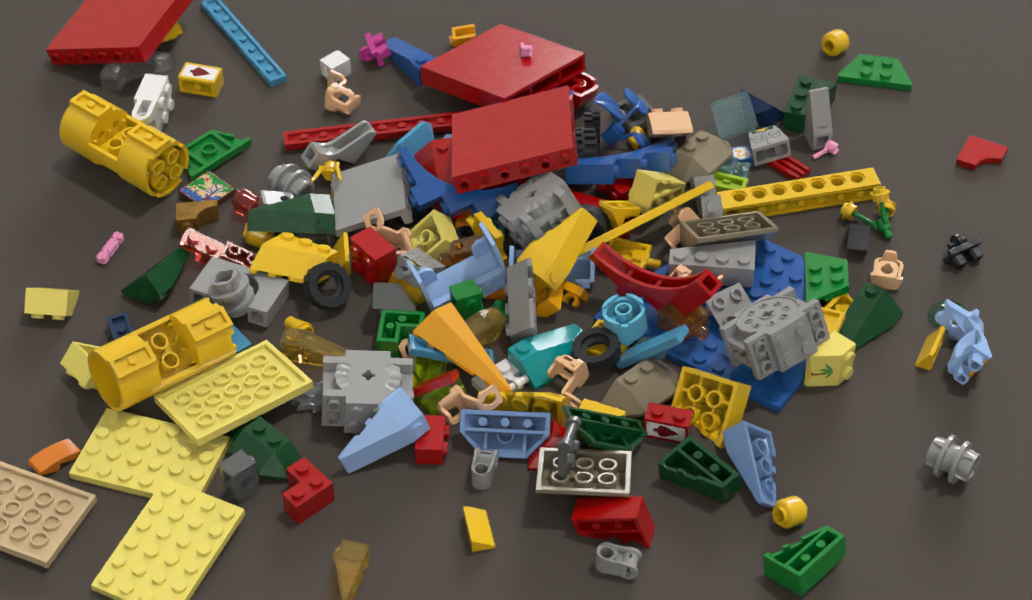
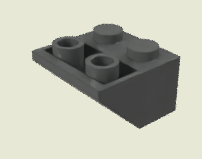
M374 283L372 309H378V313H382V309L420 310V305L400 283Z

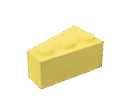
M637 169L633 186L629 191L628 201L641 208L640 213L644 214L684 194L686 183L668 173Z

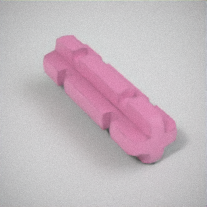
M116 231L112 234L111 238L96 256L98 263L104 265L108 262L123 242V233Z

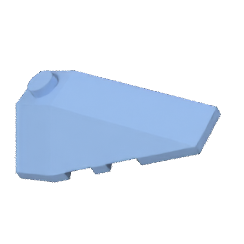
M401 387L379 404L378 408L380 409L372 419L368 418L364 423L366 427L361 434L354 436L338 456L348 474L413 443L431 429L422 412Z

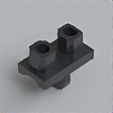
M954 234L950 237V243L947 244L948 249H950L948 256L942 260L945 265L951 262L956 270L966 266L968 263L964 257L968 255L972 263L977 262L984 255L979 247L983 241L980 237H977L967 242L965 236L961 237L958 234Z

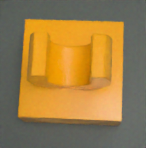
M569 281L565 282L564 290L567 293L563 296L564 303L567 304L571 298H574L572 306L577 308L580 305V300L587 302L590 294L584 288Z

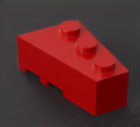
M643 496L577 498L571 518L578 535L607 540L608 537L622 539L621 543L624 544L634 541L643 543L645 548L651 547L656 528Z

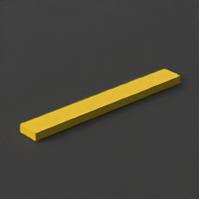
M708 181L585 243L578 257L590 252L591 248H597L603 241L607 243L714 188L712 182Z

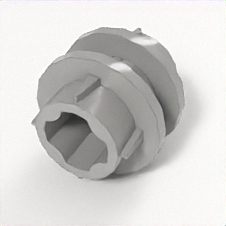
M293 163L278 165L271 171L268 177V186L271 188V191L290 192L294 198L309 193L315 194V185L310 182L312 179L310 173L300 169L299 166Z
M228 267L215 272L211 277L208 295L213 300V304L217 303L219 306H223L230 318H237L247 314V306L255 297L254 289L249 285L248 276L245 273L239 272L237 268Z
M953 434L947 439L938 436L934 439L927 452L925 464L934 468L933 476L941 477L944 472L948 473V482L951 484H955L958 479L969 482L979 465L980 454L972 451V443L969 441H965L962 446H958V437Z

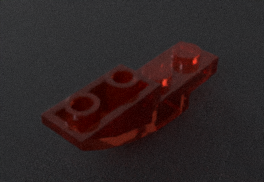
M190 227L186 229L178 245L196 254L195 260L207 265L212 257L250 268L256 257V254L230 241H227L226 245Z

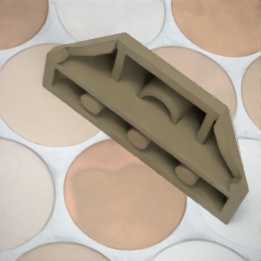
M700 130L676 151L677 165L674 166L671 172L667 173L686 183V185L690 183L689 178L712 175L733 157L731 145L724 139Z
M646 358L615 379L601 404L626 411L627 418L645 416L649 402L662 405L675 395L678 373L663 361Z

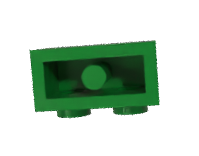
M474 279L449 286L450 303L454 305L467 326L470 327L482 323L484 307L481 299L484 298L481 286H477Z

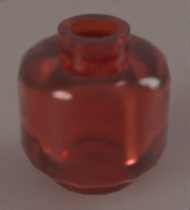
M248 188L239 189L231 201L233 210L247 218L248 210L259 207L260 195Z

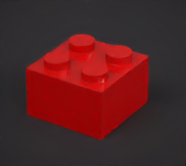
M368 227L350 237L352 269L364 277L369 285L374 286V283L378 282L388 283L397 265L396 249L372 227Z

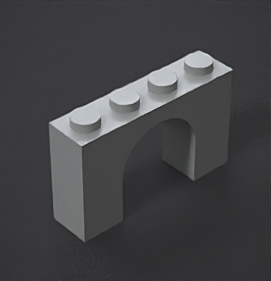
M212 257L189 288L190 304L204 298H210L208 288L211 285V277L215 272L228 267L237 268L239 272L245 273L248 276L249 285L254 289V293H256L252 302L247 306L248 322L268 328L289 297V280L277 276L276 278L268 277L267 273L257 271V274L249 273L250 268Z

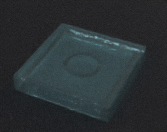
M747 90L710 103L721 139L725 140L759 128Z

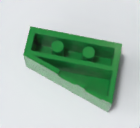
M826 525L801 537V541L791 546L789 543L783 545L782 550L772 555L766 553L763 555L764 575L802 596L846 556L845 535Z

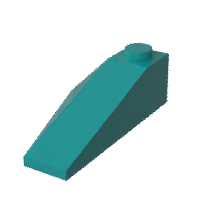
M571 324L525 338L508 348V361L519 370V377L523 375L528 377L529 382L527 384L537 391L556 378V376L553 379L549 378L547 370L557 356L568 355L571 357L573 355L571 349L572 342L583 330L576 324Z

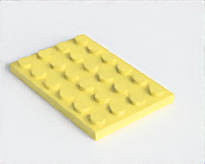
M265 340L154 395V401L198 446H201L313 389L314 386L313 381L268 340Z
M106 408L71 468L69 476L73 480L147 498L153 496L164 478L205 493L219 467V463H221L228 450L230 437L220 435L198 446L177 424L123 411L116 412L113 409Z
M164 478L91 584L92 590L115 600H190L246 515L245 509Z

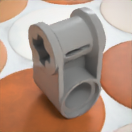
M480 447L475 448L471 465L472 486L475 489L485 490L492 485L494 473L498 465L499 450L487 451L480 450Z
M602 543L597 547L595 567L603 574L633 579L638 575L637 565L642 559V553L633 547Z

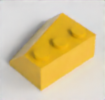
M283 232L262 244L249 269V273L257 274V271L268 272V277L288 276L289 281L303 283L304 275L313 266L329 261L336 263L338 251L331 249L328 245H318L312 243L310 239H301L295 237L292 233ZM322 276L319 279L318 283L329 278L330 276Z
M683 366L671 406L692 410V425L722 449L724 447L723 431L742 421L751 386Z

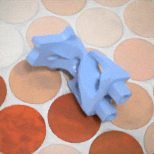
M946 299L944 301L945 309L935 314V320L941 326H945V329L949 332V338L958 341L948 362L947 372L954 376V380L964 385L976 371L978 372L992 357V354L984 336V323L979 317V310L975 309L972 312H968ZM952 320L955 321L958 325H953Z

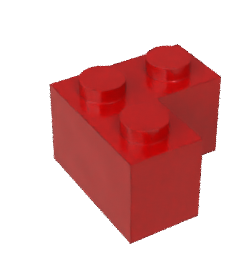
M305 457L286 468L290 489L282 494L284 512L298 525L335 501L333 483Z

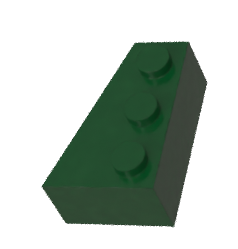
M798 75L784 111L783 129L803 133L805 129L808 90L828 87L829 100L832 104L835 101L837 83Z
M691 435L657 463L661 479L723 503L741 489L739 473Z

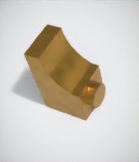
M217 200L176 203L178 235L199 233L200 228L205 224L219 220Z

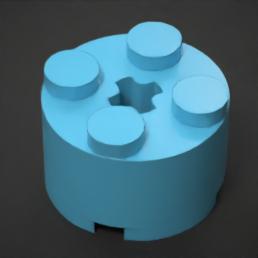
M626 294L623 297L614 295L604 302L602 306L604 327L616 333L622 345H631L633 341L642 337L647 331L645 306L640 297L633 294Z

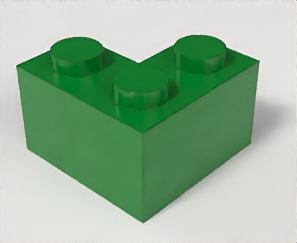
M382 309L376 340L377 351H390L391 358H400L399 344L403 339H408L410 334L413 335V330L425 319V312Z

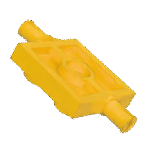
M482 211L475 213L474 217L469 216L466 219V223L474 231L475 241L484 237L479 223L483 222L497 245L504 265L508 264L509 257L503 249V241L505 239L502 231L498 230L493 225L492 220L486 217Z
M615 238L608 244L615 252L643 269H646L648 266L658 269L661 267V260L650 258L652 245L621 238Z

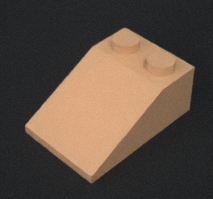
M671 108V112H663V109H651V113L646 114L648 138L688 136L693 133L688 111H683V108Z

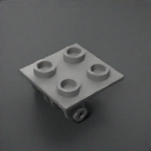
M739 282L714 294L712 298L705 302L706 308H704V312L707 316H714L719 327L733 320L732 315L750 305L751 301Z

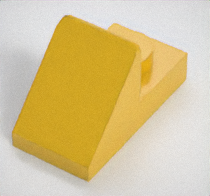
M629 201L599 202L600 209L608 215L613 228L623 225L625 218L629 219L630 216H639L641 208Z

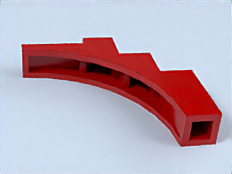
M604 241L589 256L618 286L615 292L620 297L626 296V294L643 297L657 311L671 302L686 317L712 298L723 285L709 269L687 277H671L645 270L622 257Z

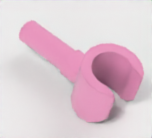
M523 42L520 43L521 57H532V46L525 45Z
M832 140L827 141L824 148L812 155V158L815 160L828 152L836 155L839 151L836 147L839 144Z

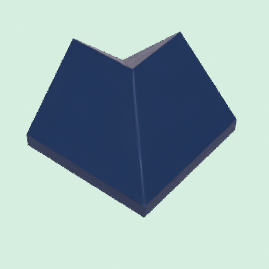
M740 89L739 94L746 119L766 128L776 125L784 118L783 111Z

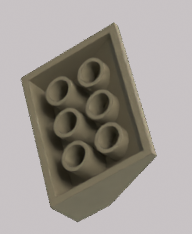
M760 211L680 222V238L683 248L756 240V242L764 241L779 232V227Z
M540 447L536 493L630 497L632 451L579 449V453L575 454L574 467L569 469L566 477L558 475V448Z

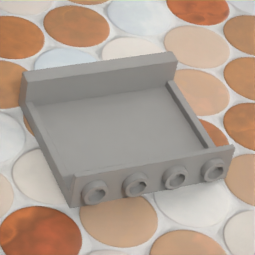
M397 154L342 171L341 181L338 180L336 173L332 174L333 183H331V190L334 197L331 200L335 210L334 233L336 237H341L343 232L348 233L366 227L363 217L375 207L380 209L384 221L401 216L405 224L413 222L412 207L408 200L410 186L405 177L407 173L404 168L401 169L396 161ZM377 215L371 217V225L377 223Z

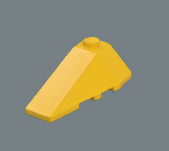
M581 207L565 218L553 230H548L543 237L531 242L516 262L531 258L535 279L543 286L556 291L570 273L597 220Z
M499 392L503 402L492 410L551 413V421L555 420L564 427L567 420L561 408L563 405L570 406L571 398L550 392ZM489 393L485 401L482 402L483 405L493 403L495 394Z

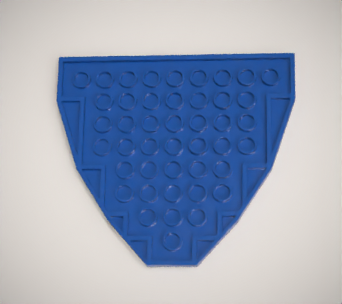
M768 240L757 241L753 288L742 287L751 303L767 294L774 296L789 286L795 289L798 299L806 302V278L803 257ZM669 264L656 270L654 273L668 276ZM721 286L716 293H718V292H720V291H722V290H724V289H726V288H728V287H730V286ZM640 297L645 306L648 329L642 337L633 341V343L638 345L685 324L689 332L682 343L657 355L682 367L698 369L749 385L751 390L748 399L778 414L801 387L807 358L783 373L777 370L762 380H758L754 377L752 368L743 363L737 367L731 365L717 321L714 316H707L704 312L706 303L685 317L671 302L657 311L643 297ZM602 309L595 315L594 324L598 319L603 320Z

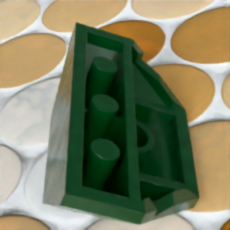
M563 405L561 408L567 421L570 416H577L581 419L580 428L577 430V440L580 441V445L585 447L591 446L602 450L633 452L647 435L641 421L637 419Z
M262 417L254 418L240 425L230 434L228 454L232 456L242 449L248 456L251 455L257 462L256 471L258 477L274 480L285 479L288 482L286 468L302 459L292 441Z

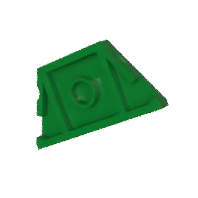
M859 54L837 77V82L911 91L913 84L898 59L869 54Z
M211 129L187 144L186 147L189 153L187 170L191 181L208 170L215 169L251 146V139L245 137L244 140L235 138V134L222 133Z
M805 252L806 303L812 299H824L827 302L836 296L849 293V272L846 259Z

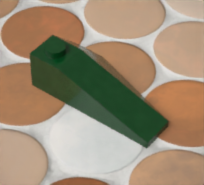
M867 281L847 309L846 318L839 334L856 343V352L862 348L864 343L869 340L874 341L884 331L892 330L903 316V312L886 289Z

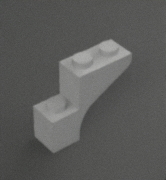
M363 120L330 142L316 143L311 141L301 155V158L309 169L315 171L318 170L320 165L323 166L325 162L330 160L336 161L340 159L356 164L377 133L368 121Z
M714 175L689 178L691 190L708 181H711L714 186L708 192L694 198L699 218L723 216L721 195H716Z

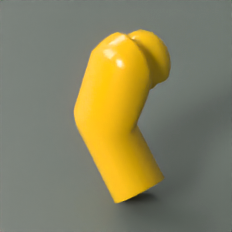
M635 126L630 130V133L636 131L638 134H644V129L639 126ZM633 136L628 138V143L634 150L642 149Z

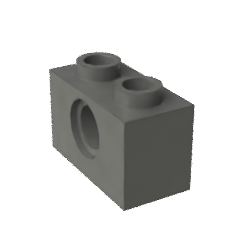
M241 449L219 463L224 494L237 506L259 493V477L256 471L257 462L251 455L248 456Z

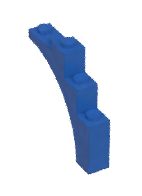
M665 136L653 145L632 152L603 157L578 158V165L564 168L565 183L614 184L618 178H635L637 169L671 172L674 166L677 165V155L675 154L677 142H674V136Z
M406 146L398 149L396 161L401 169L404 168L407 175L405 177L408 184L413 186L409 190L408 200L410 205L416 207L418 212L440 202L439 207L442 213L447 214L450 218L471 209V216L474 217L475 213L482 211L486 217L494 221L500 217L496 211L499 205L495 198L502 194L509 199L510 194L519 187L516 182L502 188L473 190L457 194L455 186L439 180L426 171L414 159Z

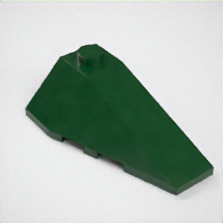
M309 193L248 210L247 231L289 232L292 234L320 236L334 235L335 213L330 195Z
M192 238L176 248L160 262L148 269L146 273L124 287L121 292L145 303H150L155 299L159 302L168 295L166 291L174 285L195 243V239Z

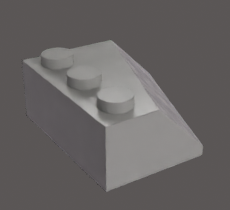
M527 258L507 267V283L504 284L505 296H508V303H505V314L509 316V323H506V336H510L511 344L537 335L535 277L532 259Z

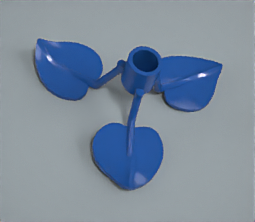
M629 88L623 90L625 98L633 105V108L624 118L619 110V105L609 94L601 92L595 97L593 103L602 106L614 116L611 124L601 134L606 144L612 146L618 140L622 142L624 139L632 136L642 148L654 144L643 133L638 134L636 131L623 136L625 130L621 125L636 109L642 115L648 113V107L645 102Z

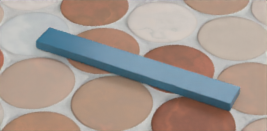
M204 0L200 2L201 8L270 87L288 81L287 75L221 0Z

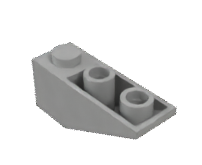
M828 87L808 90L804 137L812 151L823 149L827 141L832 140L833 130Z

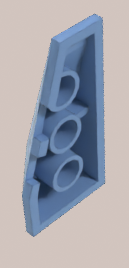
M742 421L723 431L724 446L758 504L773 509L776 503V485L772 481V475L776 474V468L772 466V459L776 458V451L771 431Z

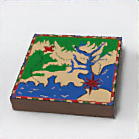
M210 170L178 190L179 196L188 202L217 200L218 206L236 194L234 187Z

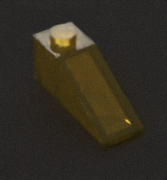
M494 306L478 311L465 320V323L481 345L499 339L507 322V319Z
M285 327L280 340L281 353L291 362L323 366L324 356L346 357L347 349L308 330Z
M342 539L339 548L336 547L334 550L333 561L336 563L341 600H354L371 560L370 546L367 544Z

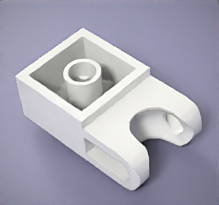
M145 74L134 97L135 107L132 111V117L159 131H162L164 124H167L169 113L174 109V100L171 99L172 85L169 84L168 76Z

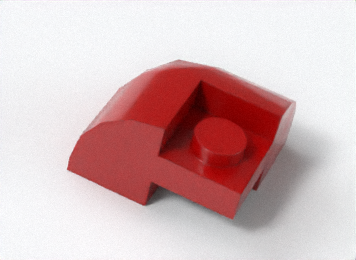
M585 72L556 87L568 85L569 90H573L574 110L590 102L595 97L598 89L596 79Z

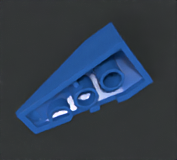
M397 37L386 40L392 54L389 57L419 87L423 86L420 66L437 57Z

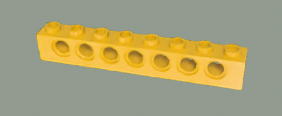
M866 168L717 192L716 195H721L723 216L760 211L767 217L841 205L851 201L854 203L872 200L870 193L873 191V188L881 186V183L874 168Z

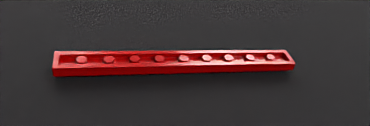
M464 111L372 121L369 123L377 133L372 141L404 137L421 121L432 124L433 134L452 132V114ZM358 123L283 132L285 151L305 149L311 141L316 143L330 142Z

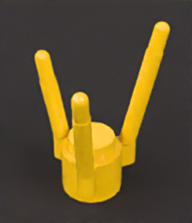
M330 160L325 162L323 166L320 165L310 182L313 183L321 173L331 183H333L332 174L335 173L338 180L341 181L340 163Z

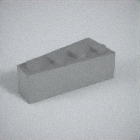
M756 240L670 249L668 276L671 275L677 266L682 264L692 271L691 275L698 274L706 269H709L716 277L722 274L724 276L722 286H733L740 282L742 287L753 288Z

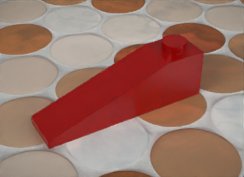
M452 138L432 140L414 154V159L426 171L439 180L454 186L452 180ZM440 202L434 204L437 211L442 213L439 207ZM463 213L451 219L463 218Z

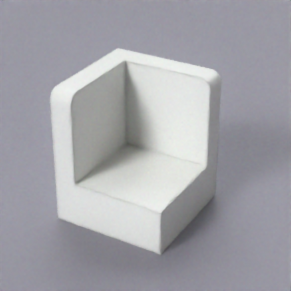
M339 50L320 59L321 75L328 79V72L330 70L341 73L344 77L351 74L350 59ZM333 77V82L339 81L337 77Z

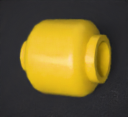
M835 29L823 36L821 46L827 55L838 56L848 49L850 41L848 35L843 30Z
M246 223L242 237L245 238L246 244L261 248L263 243L273 238L274 233L247 231Z
M790 496L775 503L772 516L779 526L789 529L806 521L807 506L798 496Z

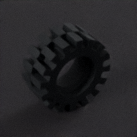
M584 110V127H595L598 146H600V110Z

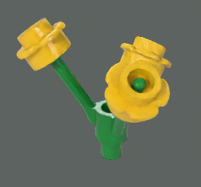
M878 186L873 188V191L870 193L873 202H879L876 205V209L881 216L880 219L873 222L858 214V206L854 205L852 201L844 203L840 210L842 219L851 221L856 217L862 221H867V224L876 230L879 229L886 240L892 238L893 234L889 217L894 215L896 204L889 200L890 190L886 189L885 186Z

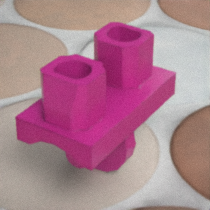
M370 32L365 34L368 46H364L359 50L360 59L362 61H371L376 57L380 67L385 65L383 59L392 54L383 34L379 33L373 37Z

